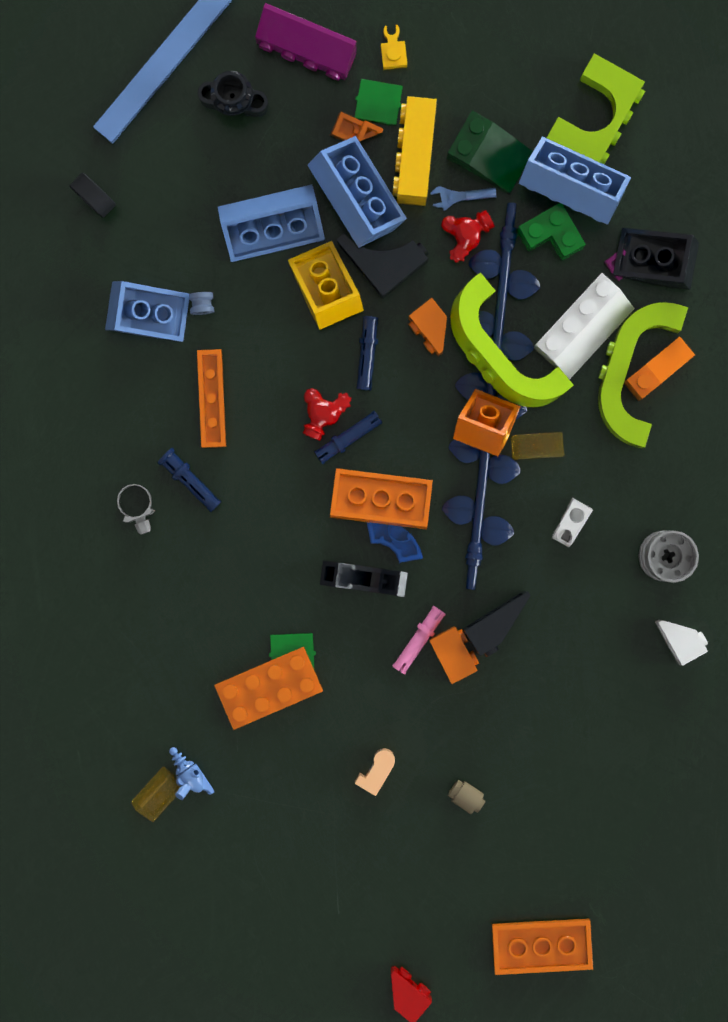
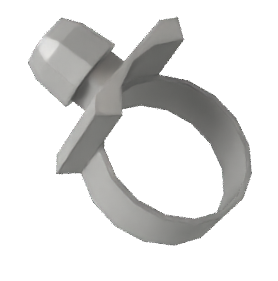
M127 485L122 488L117 498L118 508L125 515L123 521H136L134 525L137 532L141 535L150 532V522L145 517L155 512V510L151 509V494L141 485ZM130 486H140L149 495V506L140 516H128L120 507L121 494Z

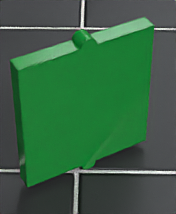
M361 79L359 94L355 97L357 106L354 118L396 126L398 111L402 105L400 100L403 86Z
M313 633L270 635L271 653H269V657L271 660L304 646L314 668L316 651H314Z

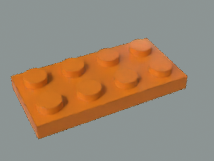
M336 468L330 518L427 529L433 480Z
M304 646L214 685L233 730L323 692Z
M589 918L492 924L495 975L593 970Z

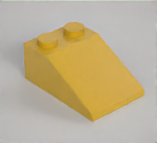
M332 241L288 259V263L319 330L364 311L360 294Z

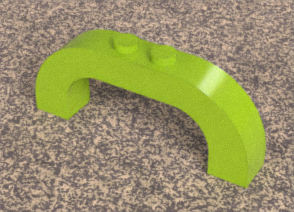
M479 273L459 292L452 305L450 316L451 328L458 345L466 354L468 361L474 364L482 373L483 379L490 383L505 399L525 407H540L554 402L574 386L573 383L559 367L547 376L539 379L528 378L517 371L480 324L479 308L496 291L485 277Z
M667 302L647 305L633 313L618 330L614 342L610 341L608 344L606 355L609 356L607 365H602L598 377L602 379L598 394V406L602 420L608 430L616 438L628 445L640 449L645 448L652 426L650 423L630 416L625 411L621 402V391L639 336L648 329L659 328L679 333L682 330L688 307Z

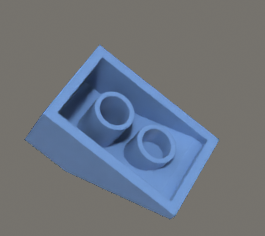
M112 281L105 330L183 342L189 293L124 281Z

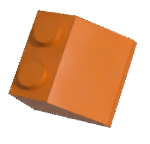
M475 389L458 417L453 439L499 456L508 440L520 406Z

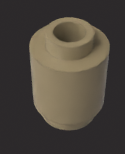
M457 780L447 795L454 804L469 814H472L474 811L478 813L485 803V800L482 799L484 793L466 781L461 782Z

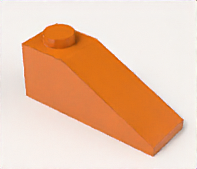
M679 336L625 380L624 384L634 397L640 401L695 356V354Z

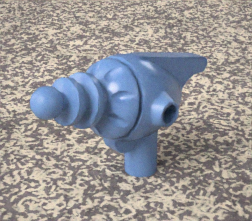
M175 747L170 748L169 753L174 756L171 760L175 761L173 765H177L176 775L178 776L176 783L178 786H181L175 793V796L183 800L190 790L197 793L204 790L209 795L213 794L214 789L198 765L194 764L193 761H186V756L182 757V752L178 754V750Z

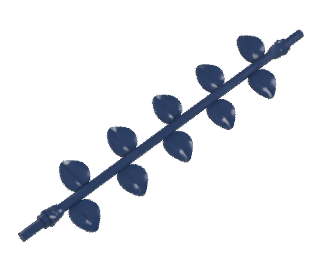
M507 203L505 226L502 227V232H500L502 256L493 250H483L475 254L468 264L477 275L481 273L485 279H491L499 275L495 318L489 312L479 311V321L483 330L489 337L493 335L492 341L507 359L511 361H518L526 357L534 350V346L531 340L520 332L512 331L503 335L507 291L514 298L522 300L532 296L540 289L539 281L528 271L516 270L509 275L511 254L518 236L516 234L517 228L514 227L516 203ZM480 373L466 374L455 385L456 389L466 400H469L475 389L495 397L497 394L493 386L486 382ZM501 395L497 396L498 398L511 402ZM520 406L516 420L527 412V407ZM454 439L449 445V450L459 461L472 463L480 458L475 502L467 496H456L448 500L442 507L446 516L455 524L463 525L473 520L471 542L468 545L465 558H467L466 564L468 565L466 589L475 590L478 566H481V560H483L481 537L486 543L496 546L504 543L514 535L512 526L503 518L490 516L483 520L487 478L489 477L498 484H505L519 475L521 471L517 462L509 456L499 455L490 458V453Z

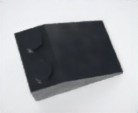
M622 228L613 275L663 287L690 290L699 242L694 235Z
M522 591L463 628L464 633L478 655L482 656L484 654L488 657L499 650L497 646L502 643L530 598L528 591Z

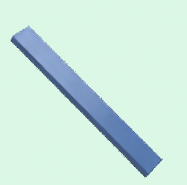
M198 0L93 128L113 144L232 0Z

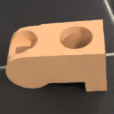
M386 748L379 749L374 755V763L367 775L359 773L355 784L376 796L394 767L395 757L393 752Z

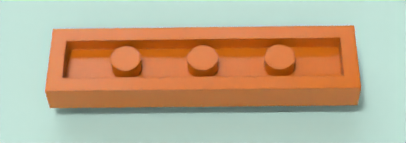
M197 350L201 448L226 447L222 350Z

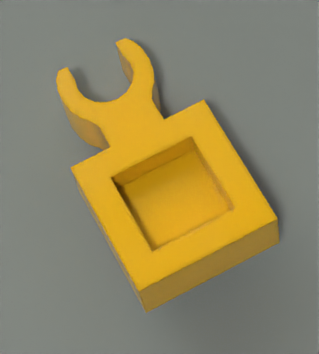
M395 25L396 33L393 35L387 33V26L384 27V37L388 43H381L383 70L407 67L405 41L398 42L397 40L400 31L398 25Z

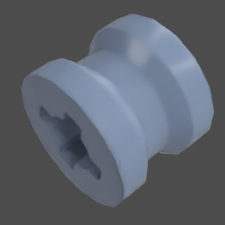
M197 292L189 294V300L192 301L190 314L206 315L215 313L214 307L211 305L213 293Z

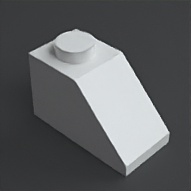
M663 620L655 621L679 665L683 666L708 652L705 647L708 645V642L701 631L698 633L694 629Z

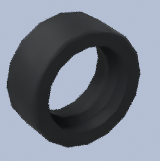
M83 172L69 185L102 218L116 206V203Z

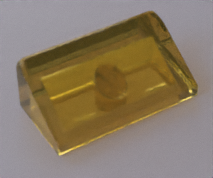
M162 767L132 800L135 810L151 822H154L175 799V793L181 787L176 783L177 778L165 767Z

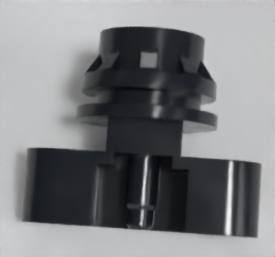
M236 71L223 72L213 82L202 83L198 89V96L204 107L218 110L228 116H235L244 112L247 116L262 117L269 109L266 95L261 91L253 90L249 80L243 74ZM208 90H211L210 100L203 97L204 93ZM255 99H261L264 102L263 106L258 109L251 107V103Z

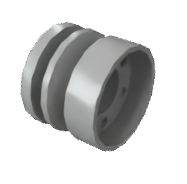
M662 530L653 532L644 539L639 549L638 558L640 566L646 575L654 580L675 583L683 581L693 574L698 565L699 554L696 544L685 533ZM664 552H669L670 554L667 560H662L661 558Z

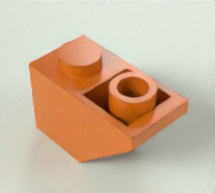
M431 298L409 315L408 319L411 322L408 325L416 335L420 333L426 340L423 344L431 354L435 352L440 356L444 348L447 316L434 299Z

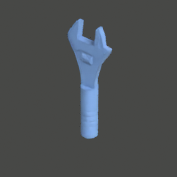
M438 186L430 193L431 195L440 193L442 202L433 204V206L443 208L444 211L460 201L497 197L496 188L458 192Z

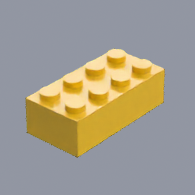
M407 96V104L402 103L400 124H404V128H399L397 148H402V152H397L395 172H400L399 177L394 176L393 196H397L398 204L426 206L437 99Z

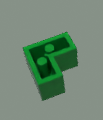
M562 203L525 222L517 229V233L528 252L550 240L561 261L582 250L586 245Z

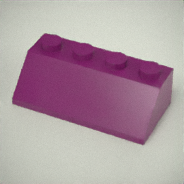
M265 3L255 36L259 48L270 53L273 50L279 52L281 57L291 62L295 60L303 62V66L312 71L322 70L331 79L339 80L341 78L346 80L357 54L355 40Z

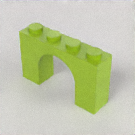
M594 53L580 81L608 98L613 109L611 123L602 130L589 132L558 117L547 139L605 164L610 155L606 152L609 145L615 146L622 134L618 129L622 123L627 125L633 114L630 110L634 102L639 104L645 93L641 89L645 81Z

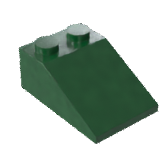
M472 110L448 151L447 159L510 194L533 151L494 122Z

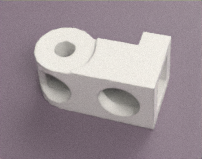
M572 498L552 538L570 547L592 513V508Z

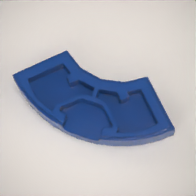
M367 522L371 544H382L389 547L396 554L399 563L423 558L418 543L403 527Z

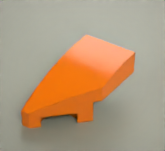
M340 112L331 136L342 141L356 136L359 142L382 133L383 128L366 120L361 121Z

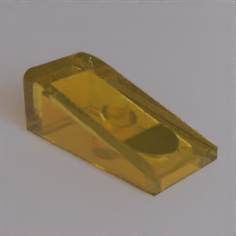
M562 432L511 436L513 460L564 456Z

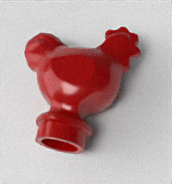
M486 210L481 213L478 212L475 220L468 217L455 218L454 216H447L442 220L441 226L443 230L452 234L457 242L455 248L449 251L450 259L456 263L464 261L465 256L469 255V251L476 248L480 243L481 232H490V229L495 227Z
M307 389L304 394V401L308 405L307 413L311 422L304 425L303 434L320 441L322 435H325L323 427L335 424L341 413H344L346 408L351 407V397L348 396V393H339L338 398L331 402L323 399L317 389Z

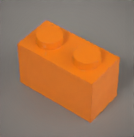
M454 626L429 639L451 684L478 671L476 665L479 664V661L474 652H468L464 645L468 640L462 629L457 631Z

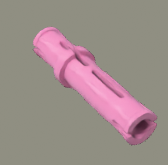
M433 606L422 624L419 622L417 625L418 630L392 665L395 669L406 674V671L430 636L433 638L435 635V629L446 615L443 611Z

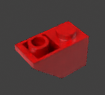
M393 965L391 968L394 1009L409 1022H416L432 1003V998L429 995L431 991L424 984L419 983L417 985L412 981V975L403 967L398 969Z

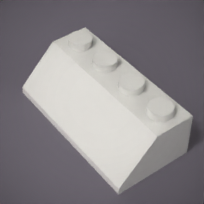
M601 273L538 341L534 349L555 368L559 367L570 380L635 308L620 288Z

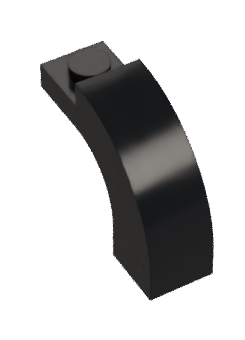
M323 560L320 585L404 597L408 572Z

